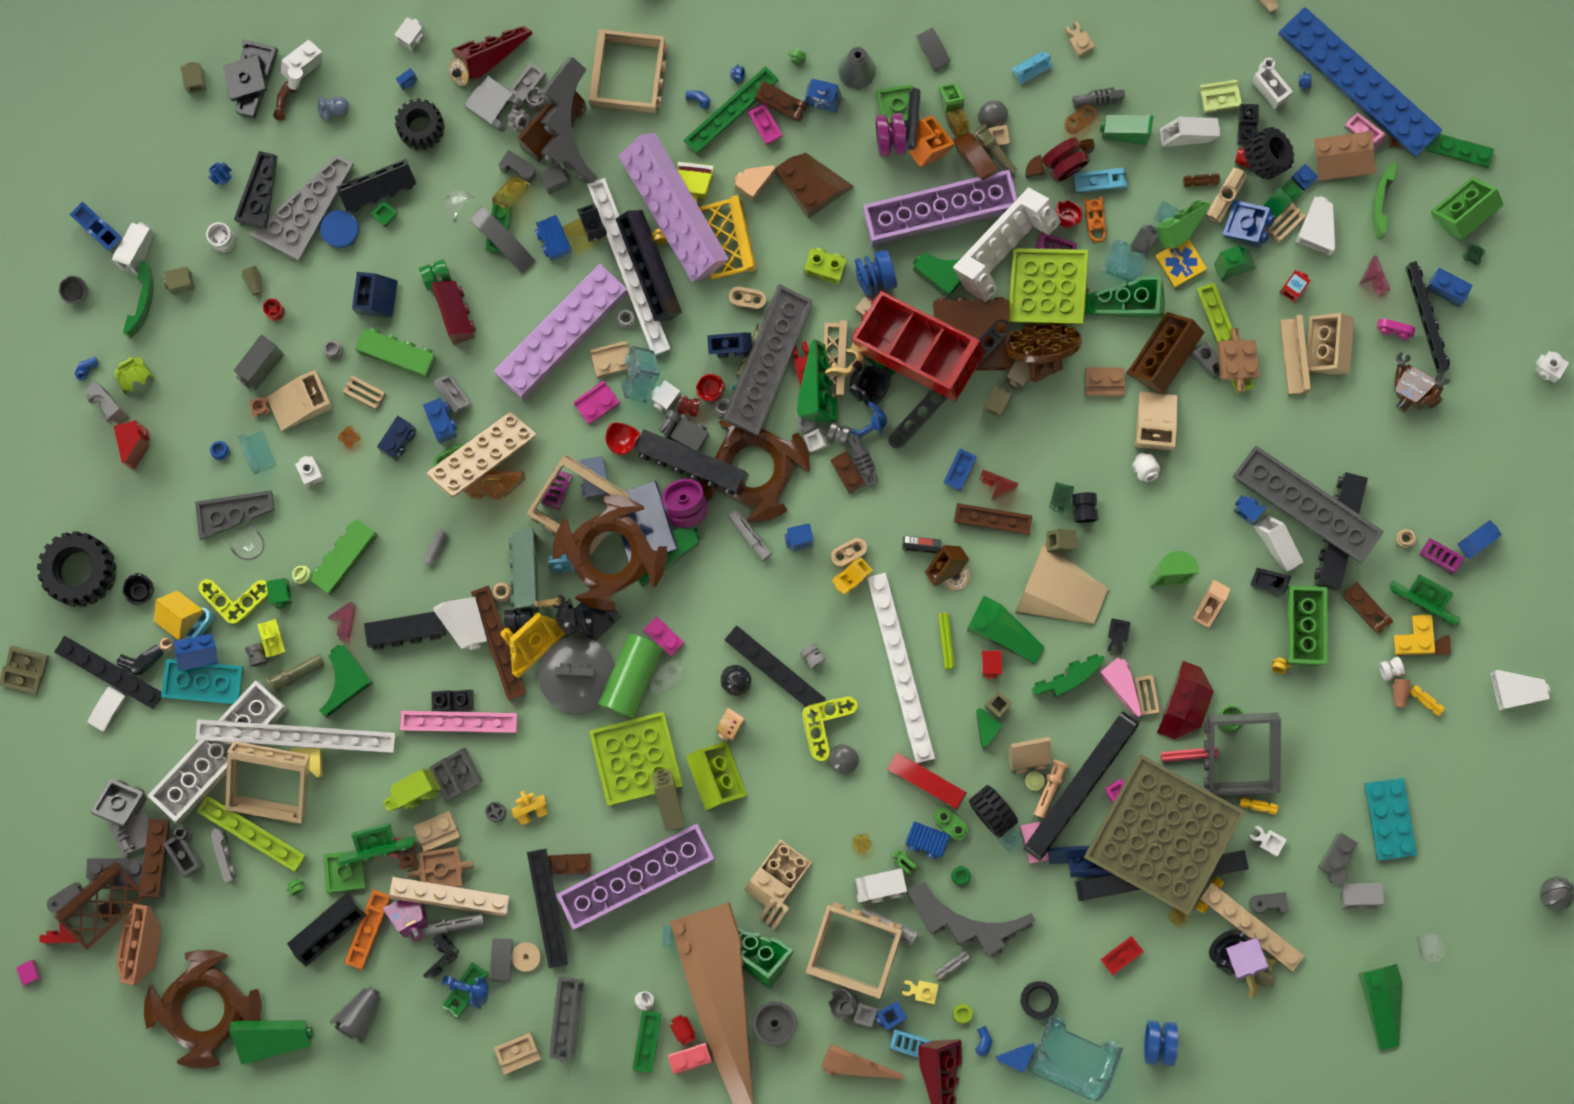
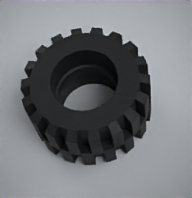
M417 98L415 102L411 99L409 104H402L403 109L399 108L397 111L399 115H395V127L403 143H406L410 148L413 146L415 150H419V147L427 150L429 145L430 148L434 147V142L438 144L440 141L439 136L443 137L444 133L442 130L445 129L441 113L435 104H430L429 100L426 99L422 102L421 98ZM418 117L430 119L429 126L421 132L410 130V124L414 119Z
M1265 128L1249 137L1245 142L1244 156L1247 159L1246 162L1251 167L1252 172L1254 171L1255 175L1260 176L1262 179L1274 178L1290 169L1294 163L1293 146L1290 144L1286 134L1278 128Z
M986 785L969 799V804L975 814L999 838L1018 823L1017 816L1007 802L989 785Z

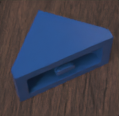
M1030 1043L995 1057L998 1061L1024 1073L1035 1045Z

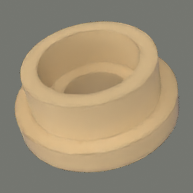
M1402 529L1397 533L1396 541L1402 548H1409L1414 545L1416 536L1410 529ZM1407 536L1408 542H1404L1402 537Z
M501 582L493 587L492 594L497 601L505 602L511 597L512 590L508 584ZM501 589H504L506 591L505 595L503 596L499 595V591Z

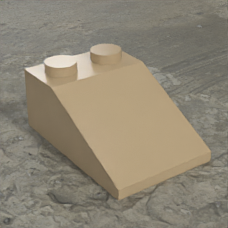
M1050 737L1011 744L1007 748L1011 772L1016 771V774L1027 773V769L1034 767L1035 771L1047 769L1046 765L1051 763Z

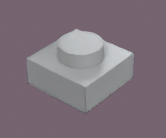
M858 1002L857 1011L852 1017V1021L872 1027L878 1008Z

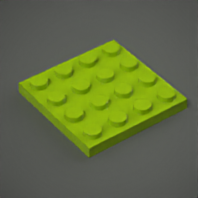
M1013 248L1009 297L1010 323L1084 325L1089 250Z
M664 711L589 730L607 806L656 794L652 774L661 769H671L676 789L683 787Z

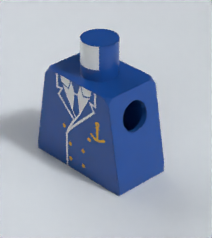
M811 79L807 86L804 101L808 103V106L837 113L842 94L836 84Z

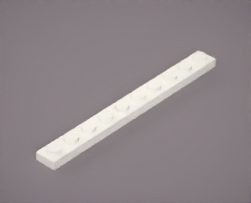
M603 178L589 183L587 186L598 209L601 221L605 226L608 241L652 356L668 352L670 347L660 321H654L615 220L619 217L607 182Z
M886 573L867 577L915 763L935 759Z
M197 719L196 740L236 741L241 743L393 753L395 733Z

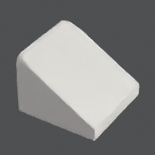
M817 428L803 436L810 453L831 445L830 440L827 439L825 428Z

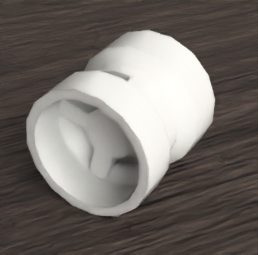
M1399 657L1392 658L1390 662L1384 661L1379 663V670L1385 681L1392 679L1393 676L1405 675L1404 666Z

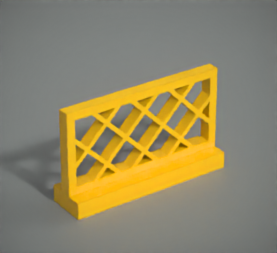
M735 195L731 196V199L700 206L701 212L706 210L714 212L708 224L718 230L715 235L716 238H718L721 232L729 237L722 248L733 255L728 263L723 264L726 267L722 273L715 274L714 272L711 274V279L715 280L746 271H757L741 198ZM730 205L731 211L727 217L719 213L722 206ZM717 215L725 219L720 228L712 224ZM728 221L734 224L735 227L731 235L723 231ZM732 239L738 242V248L735 252L727 249ZM735 257L742 260L743 267L735 269L730 265Z

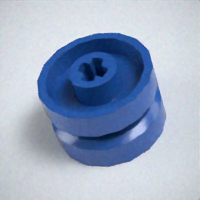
M1147 1020L1144 1037L1145 1064L1157 1065L1161 1057L1163 1065L1175 1066L1178 1050L1177 1023L1165 1022L1161 1031L1159 1021Z

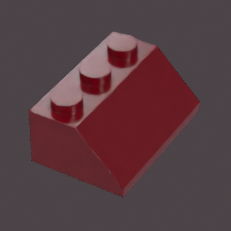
M456 281L431 283L448 336L453 345L475 338L473 332L476 331L473 320L469 321L468 314H471L468 304L463 302L462 297H465L462 286H458Z

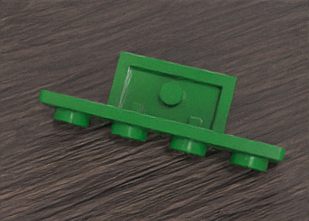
M1418 574L1410 589L1393 580L1391 581L1390 588L1395 595L1399 597L1403 595L1413 605L1425 607L1426 611L1431 615L1436 616L1437 614L1443 617V621L1449 625L1455 624L1459 626L1460 617L1444 609L1453 596L1452 591L1421 574Z
M390 823L352 832L351 836L356 851L339 855L337 863L338 865L349 866L354 864L355 861H368L373 859L374 856H387L397 850L406 851L415 845V837L410 836L395 840Z

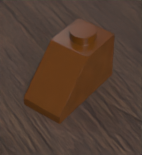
M943 545L926 569L925 574L932 585L937 586L958 575L968 563L969 558L961 546Z

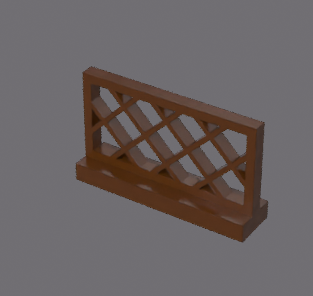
M113 861L57 911L54 917L88 950L129 913L134 904L140 903L145 897L139 896L135 901H126L127 889L136 890L139 893L140 887ZM119 873L125 878V887L113 886V879ZM129 882L133 887H127V883ZM101 889H110V900H98V892ZM113 889H125L124 901L112 900ZM86 903H95V914H83V906ZM98 903H110L109 914H97ZM112 903H124L123 912L121 914H111ZM126 903H132L126 908ZM81 908L80 914H75ZM71 916H80V927H70L66 921ZM82 916L94 917V928H82ZM97 917H109L108 925L105 928H96ZM82 930L94 931L93 939L87 944L81 939Z

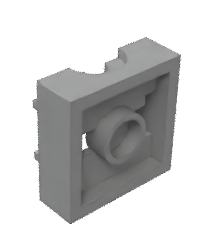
M96 381L85 389L88 393L85 398L92 405L98 402L101 404L100 407L105 412L102 418L110 425L113 422L119 425L129 417L106 389Z

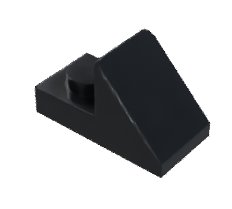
M1256 568L1250 585L1253 588L1269 591L1278 597L1285 595L1291 576Z

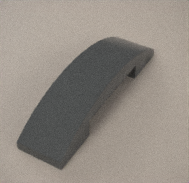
M481 207L469 218V221L509 259L521 274L535 262V259L486 209Z

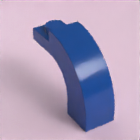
M83 201L69 214L109 252L123 239Z

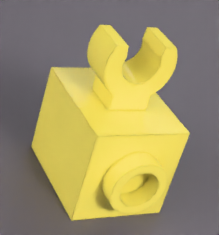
M918 980L917 986H915L911 981H904V984H909L911 989L909 992L902 991L903 995L915 994L914 1000L935 1004L938 984Z

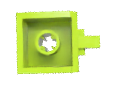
M420 769L394 783L390 789L391 795L382 802L387 812L399 808L412 810L420 806L422 800L427 799L428 801L438 796L437 792L441 791V788L431 769Z

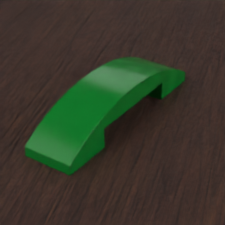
M141 261L137 276L138 281L143 286L135 316L127 315L123 334L129 338H132L141 328L152 304L153 276L150 266L145 261Z

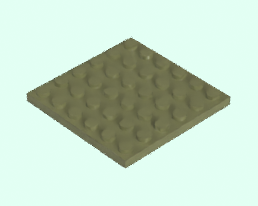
M1140 754L1084 858L1189 916L1243 818L1245 811Z

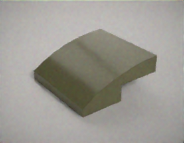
M16 646L9 647L7 662L2 669L0 685L37 694L44 677L49 655Z

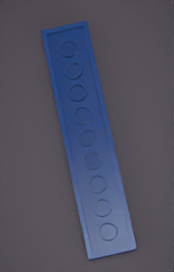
M1306 7L1279 31V36L1415 158L1442 132L1443 129Z

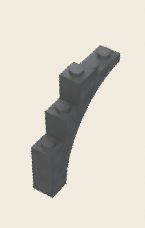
M567 57L540 92L548 104H554L541 121L544 125L543 129L550 135L554 134L541 153L545 155L544 159L551 165H560L563 162L562 165L570 171L574 170L578 174L577 178L584 183H593L597 176L587 167L580 156L571 128L573 96L580 79L587 69L575 58Z
M925 882L907 891L929 933L934 932L936 935L945 930L944 925L947 924L958 945L962 943L965 946L974 941L972 937L976 936L986 956L991 954L992 958L1003 952L1001 948L1005 947L1001 939L1004 938L1005 941L1016 936L1015 931L1019 929L1025 931L1032 927L1031 922L1035 921L1032 913L1003 923L975 921L961 916L944 906L933 895Z

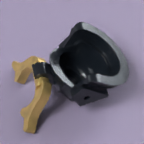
M852 343L851 348L846 349V353L856 357L855 360L846 368H839L833 363L831 368L825 370L826 376L835 374L842 376L851 375L849 392L859 402L863 400L868 407H870L868 402L877 405L888 391L891 381L890 371L880 369L874 364L872 366H862L864 362L863 356L858 352L854 343Z
M562 595L554 599L534 601L535 607L542 606V608H548L553 606L558 609L556 614L557 624L564 632L568 634L583 633L585 635H592L593 622L590 609L574 608L572 600L569 598L566 602V598Z
M1242 930L1224 932L1213 941L1209 949L1210 959L1217 963V968L1229 976L1235 974L1226 948L1240 944V941H1248ZM1265 957L1269 967L1266 971H1272V966L1277 963V959H1267ZM1249 975L1246 976L1249 986L1248 997L1255 998L1256 992L1260 990V986L1255 983L1254 976Z

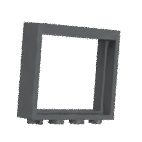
M1276 712L1207 715V722H1204V733L1207 734V740L1204 741V752H1207V759H1204V770L1207 771V777H1204V789H1207L1214 795L1280 793L1281 718ZM1270 723L1269 781L1214 783L1215 725Z
M558 977L549 1059L567 1061L575 1059L584 979Z

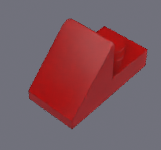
M59 923V935L58 931H46V935H39V943H79L61 923Z

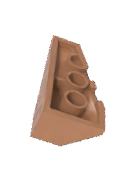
M832 1044L829 1045L821 1067H824V1072L833 1076L835 1073L902 1079L904 1076L899 1072Z

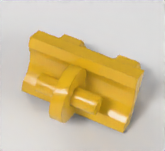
M524 790L520 792L522 797L515 800L518 806L511 808L514 819L517 818L521 825L531 821L528 814L530 811L535 810L538 818L548 814L544 794L535 798L533 792L526 795Z

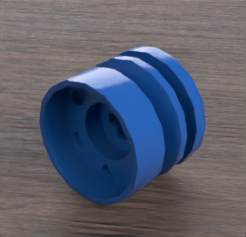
M886 249L874 253V262L872 263L867 255L864 256L865 265H863L861 258L855 259L857 280L866 297L871 296V286L875 294L879 293L878 284H881L885 291L897 288L895 271Z

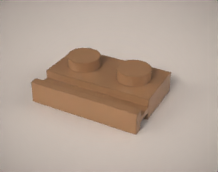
M1086 367V396H1124V368Z

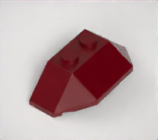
M1182 661L1156 733L1175 740L1201 728L1214 693L1201 667Z

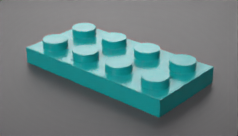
M166 659L161 697L234 704L241 695L244 667L211 664L179 671L176 660Z
M1404 778L1364 783L1377 861L1416 856L1417 851Z

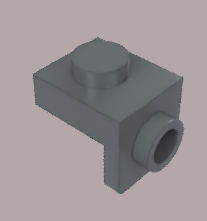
M1144 224L1130 247L1146 256L1159 237L1157 229L1152 225L1148 224L1147 226Z

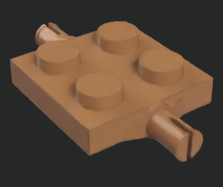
M1239 328L1230 329L1232 340L1219 341L1217 343L1221 380L1236 381L1237 392L1242 393L1245 392V380L1258 379L1260 377L1256 340H1242L1239 338Z
M458 847L420 852L418 869L407 870V874H410L407 876L408 879L420 877L422 882L460 887L463 886V870L474 869V865H469L474 864V861L462 862L459 857Z

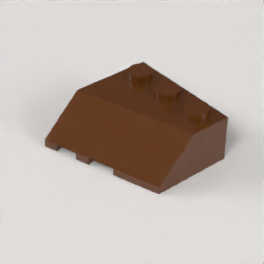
M807 153L790 157L775 168L776 176L807 218H810L854 187Z

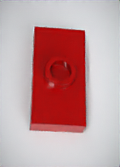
M1130 936L1100 960L1110 974L1114 975L1144 951L1135 939Z

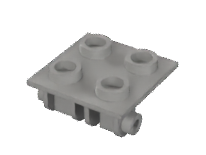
M142 807L138 815H133L126 828L107 822L123 857L146 846L149 818L144 807Z

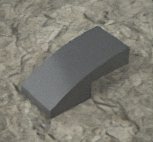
M933 27L916 35L921 49L926 54L933 70L951 62Z
M493 938L491 981H511L512 939Z

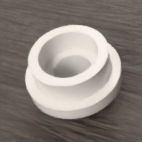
M647 991L639 992L635 996V1003L639 1009L648 1011L653 1006L654 998Z

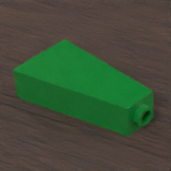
M679 528L672 531L678 550L667 554L665 570L699 545L698 539L701 537L697 528ZM647 571L639 580L641 587L651 582Z
M306 1020L233 1021L229 1030L241 1065L310 1047L311 1039L314 1038L312 1027H308Z

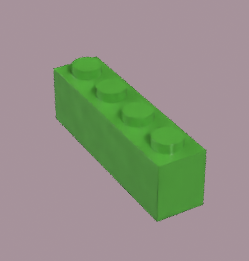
M363 328L355 347L359 354L423 378H429L436 361L432 350L424 347L421 350L409 341L403 343L397 341L398 338L393 335L387 334V336H384L374 328L369 330Z
M358 519L355 522L349 523L343 537L340 536L336 540L335 548L332 552H328L323 557L322 561L324 562L322 565L316 567L311 573L312 578L310 581L330 596L333 595L378 536Z

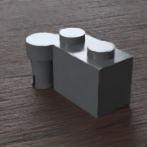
M668 410L665 415L666 419L658 430L661 433H665L664 436L700 452L709 437L706 431L707 428L699 423L697 425L691 423V419L683 414L679 415L672 410Z
M181 826L174 829L173 835L176 837L169 839L163 845L182 876L189 878L205 866L189 842L193 836L192 830L189 827Z
M1343 833L1335 836L1318 866L1324 872L1330 873L1328 879L1335 885H1341L1346 882L1347 874L1343 869L1358 845V842Z

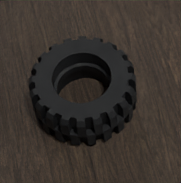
M73 531L72 534L68 532L62 533L61 538L54 537L51 545L48 543L45 545V553H40L39 555L41 564H37V570L40 571V574L37 576L38 580L42 582L41 587L43 590L48 592V595L53 599L73 607L76 605L85 607L87 603H96L97 598H104L106 596L104 593L106 589L110 590L113 586L110 584L111 580L116 578V574L113 573V570H116V563L113 562L114 556L109 551L107 545L92 535L79 531ZM84 552L92 560L93 568L91 575L79 586H68L63 582L61 576L63 563L70 555Z

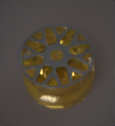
M960 107L955 108L953 112L945 113L946 121L956 137L963 131H970L968 119Z

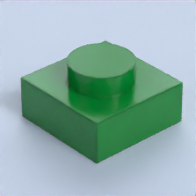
M383 200L372 211L371 215L386 228L398 213Z

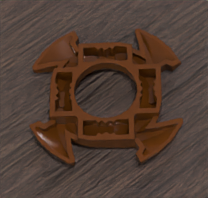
M719 421L720 426L727 428L729 432L715 456L716 459L732 465L733 459L738 452L747 447H759L771 455L774 461V472L770 480L762 486H744L740 496L737 494L730 496L723 492L724 489L720 487L713 489L706 485L707 482L700 480L699 484L703 488L706 499L708 501L712 499L714 492L718 490L743 505L756 506L747 518L749 523L768 521L787 512L788 510L785 505L779 504L778 499L791 477L793 462L808 473L810 471L808 451L800 434L797 432L792 435V440L786 441L761 428L759 435L754 436L726 421Z
M604 495V503L608 504L607 510L583 523L573 534L568 519H563L553 543V559H560L562 555H567L581 581L591 589L576 595V600L592 608L616 610V603L612 601V596L638 582L646 571L652 586L656 587L667 562V546H659L657 550H653L640 526L628 516L629 514L644 510L645 507L630 498L618 495ZM611 531L618 532L630 544V561L618 573H601L591 563L589 556L590 546L600 534Z
M215 950L186 952L185 960L190 961V967L167 988L162 999L153 985L148 987L144 1001L146 1029L154 1027L155 1022L159 1021L180 1045L191 1050L188 1054L177 1060L179 1065L190 1068H210L221 1065L219 1058L214 1056V1051L231 1037L229 1031L231 1022L242 1021L243 1019L244 1021H260L261 998L259 989L251 990L249 995L245 996L227 974L213 967L228 957L226 953ZM202 986L216 990L224 1002V1014L221 1021L214 1028L207 1031H198L191 1028L184 1020L182 1014V1005L185 997L193 989Z

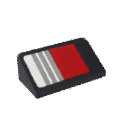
M903 536L902 549L938 554L941 550V540Z

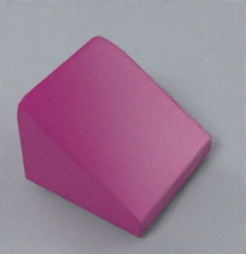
M30 960L16 967L23 986L42 978L35 960Z

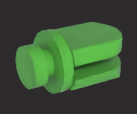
M897 848L890 856L892 859H896L893 864L900 866L908 875L913 876L915 873L902 859L916 871L920 867L907 855L906 851L901 854V850Z

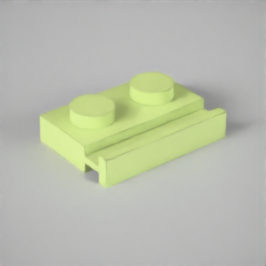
M1237 79L1204 84L1199 87L1204 113L1239 108L1240 104H1242Z

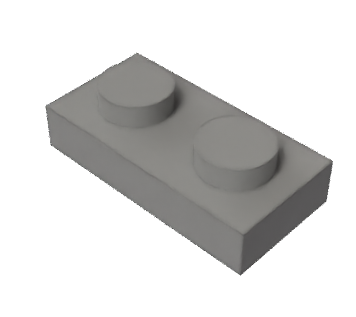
M450 374L439 377L433 382L455 413L471 405V402Z

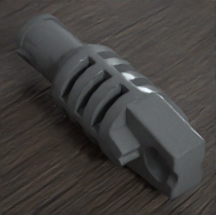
M1114 87L1093 90L1086 95L1073 96L1074 108L1088 105L1099 107L1116 104V100L1125 98L1124 89L1114 91Z
M859 434L854 435L856 443L852 436L848 437L847 440L854 453L852 458L866 485L871 486L878 483L875 465L869 451L864 449Z

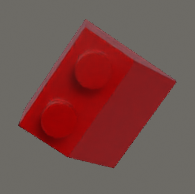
M136 420L113 426L121 462L131 470L135 469L149 447L148 440L151 439L149 430L145 429Z

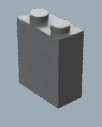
M261 334L233 370L237 374L236 378L248 389L251 386L257 389L284 353L276 344Z

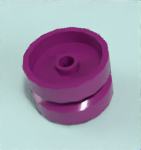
M902 113L891 115V126H889L886 115L875 116L876 137L880 157L890 156L891 144H893L896 155L906 154V127Z
M681 479L669 484L664 489L662 503L671 524L679 528H689L700 524L706 518L709 512L708 503L703 488L697 481Z

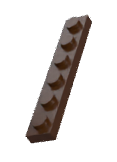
M490 586L471 591L472 597L476 599L485 635L508 701L526 695L521 676L517 678L512 674L511 651L507 642L500 635V632L504 630V626Z

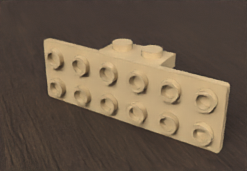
M509 412L429 470L427 476L449 496L454 498L534 439L536 433L512 412Z

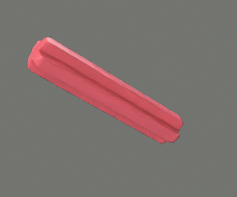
M1214 747V758H1217L1219 756L1218 748ZM1204 748L1161 753V761L1163 763L1207 759V752H1204Z

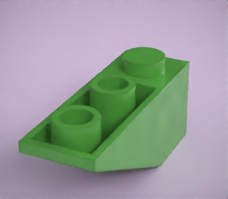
M1194 201L1190 204V207L1177 211V215L1164 219L1162 224L1156 227L1163 247L1176 248L1188 241L1208 210L1210 202Z

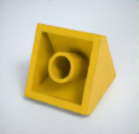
M174 591L156 599L154 622L176 639L182 640L204 610L179 591Z

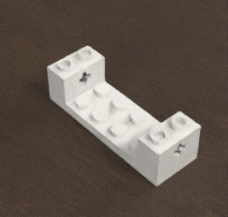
M1028 187L953 266L966 291L986 302L998 290L990 272L1032 227L1047 235L1057 228L1061 221L1049 198Z

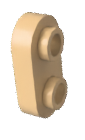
M734 287L729 293V300L736 307L761 310L766 305V295L760 290ZM741 295L742 299L736 300L735 297ZM756 298L760 299V303H759V304H755V303L753 302L754 299H756Z
M854 538L835 548L831 553L832 563L835 566L843 567L859 557H863L867 551L866 542L861 538ZM857 545L861 547L859 552L854 550V547ZM839 554H842L844 556V559L842 561H839L837 559V556Z

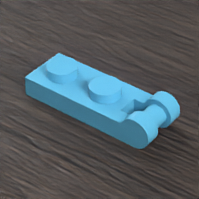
M1125 168L1076 173L1073 175L1075 193L1125 189L1128 187L1124 177L1126 175ZM1112 176H1116L1117 181H1113Z

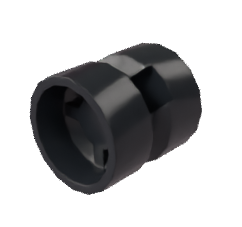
M1083 492L1072 495L1073 506L1077 508L1073 511L1075 523H1091L1099 520L1098 509L1094 508L1098 502L1097 493Z
M532 608L521 609L520 612L505 610L504 627L509 628L515 634L533 617Z

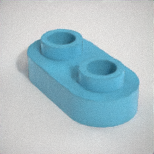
M201 607L204 612L183 639L202 636L213 621V613L207 608Z

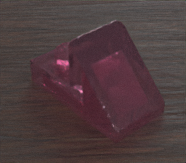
M1376 255L1369 261L1359 285L1373 280L1372 286L1374 291L1378 292L1379 297L1387 295L1391 289Z
M348 602L328 617L331 621L342 622L337 629V636H339V640L342 642L350 643L356 611V604L353 602Z

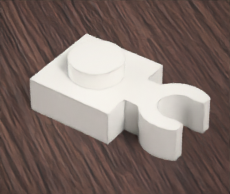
M1254 826V829L1259 832V836L1249 835V838L1253 841H1261L1259 847L1277 857L1287 839L1271 830H1268L1265 834L1260 826Z

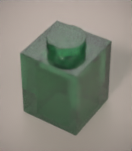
M1055 482L1049 507L1053 508L1052 511L1064 513V511L1067 512L1069 510L1074 486Z

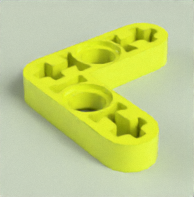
M210 579L201 581L198 587L202 596L227 622L233 625L242 622L268 597L267 585L265 587L266 592H260L257 595L259 597L258 600L251 594L252 592L257 594L260 590L258 587L266 585L264 580L255 582L235 602ZM212 584L211 589L217 594L213 596L208 591L204 592L206 590L204 586ZM219 597L226 599V604L223 607L216 605V600ZM251 597L253 599L252 606L244 607L243 600ZM238 605L240 606V608L245 610L244 613L239 611L236 614V616L238 617L236 620L233 618L230 620V613L232 611L236 613L239 610V608H237Z
M844 696L809 705L803 709L802 718L812 758L815 760L824 761L830 754L823 721L854 713L858 706L857 701L853 697ZM847 700L848 702L852 703V705L849 706V710L848 708H840L841 713H839L838 705L847 704ZM829 704L834 706V713L832 715H827L825 712V708ZM810 710L816 712V715L813 716L814 722H818V725L812 724L809 726V723H813L812 718L807 716V714L810 713ZM814 728L820 730V736L817 739L811 736V731ZM813 742H823L819 743L820 749L824 750V752L821 753V757L820 755H816V752L819 751L818 745H813Z

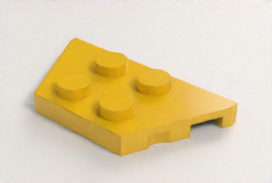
M537 613L510 638L512 674L515 677L519 678L552 645L566 634L558 626L557 620Z

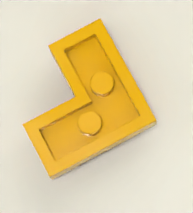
M1432 615L1412 616L1413 634L1394 635L1395 656L1435 654Z

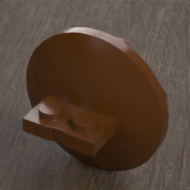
M1029 324L1025 326V329L1011 333L1010 338L1005 343L1006 353L1013 359L1028 362L1030 381L1037 382L1063 369L1062 359L1073 355L1081 348L1082 336L1075 327L1063 326V324L1039 326Z

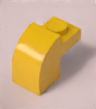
M859 557L831 581L839 592L848 595L874 570L862 557Z

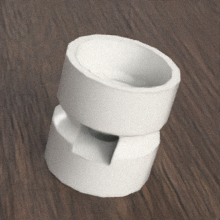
M215 222L208 227L206 237L215 250L227 253L235 247L236 237L225 223Z

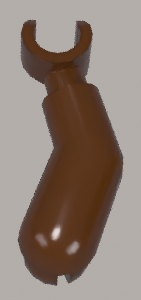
M288 81L283 84L277 95V109H275L273 117L279 121L285 119L283 109L286 105L287 96L290 92H296V90L288 87Z

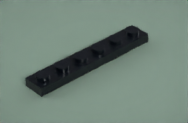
M1417 261L1411 262L1405 269L1437 374H1442L1449 369L1450 360L1444 353V340L1438 333V321L1434 320V308L1432 302H1429L1427 297L1428 287L1422 280V268L1418 266Z
M737 625L724 639L725 642L803 706L807 707L825 701L826 698Z
M63 636L54 651L56 654L151 709H155L161 699L162 692L66 636Z
M547 848L528 851L527 857L548 968L568 965Z

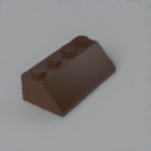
M577 91L574 93L571 107V128L576 118L581 117L586 111L585 100ZM547 103L518 136L522 150L538 162L544 159L545 155L541 151L554 136V134L550 135L543 129L544 125L541 123L554 104L550 105Z
M1167 312L1127 371V374L1149 389L1164 394L1205 332L1193 319Z

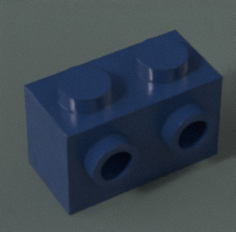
M751 332L707 335L708 353L717 354V358L729 357L728 353H734L735 356H746V352H750L752 349Z
M397 415L379 442L378 450L397 461L404 454L408 442H411L415 437L417 429L414 425Z

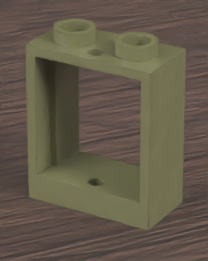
M671 769L658 770L652 774L665 831L685 827Z

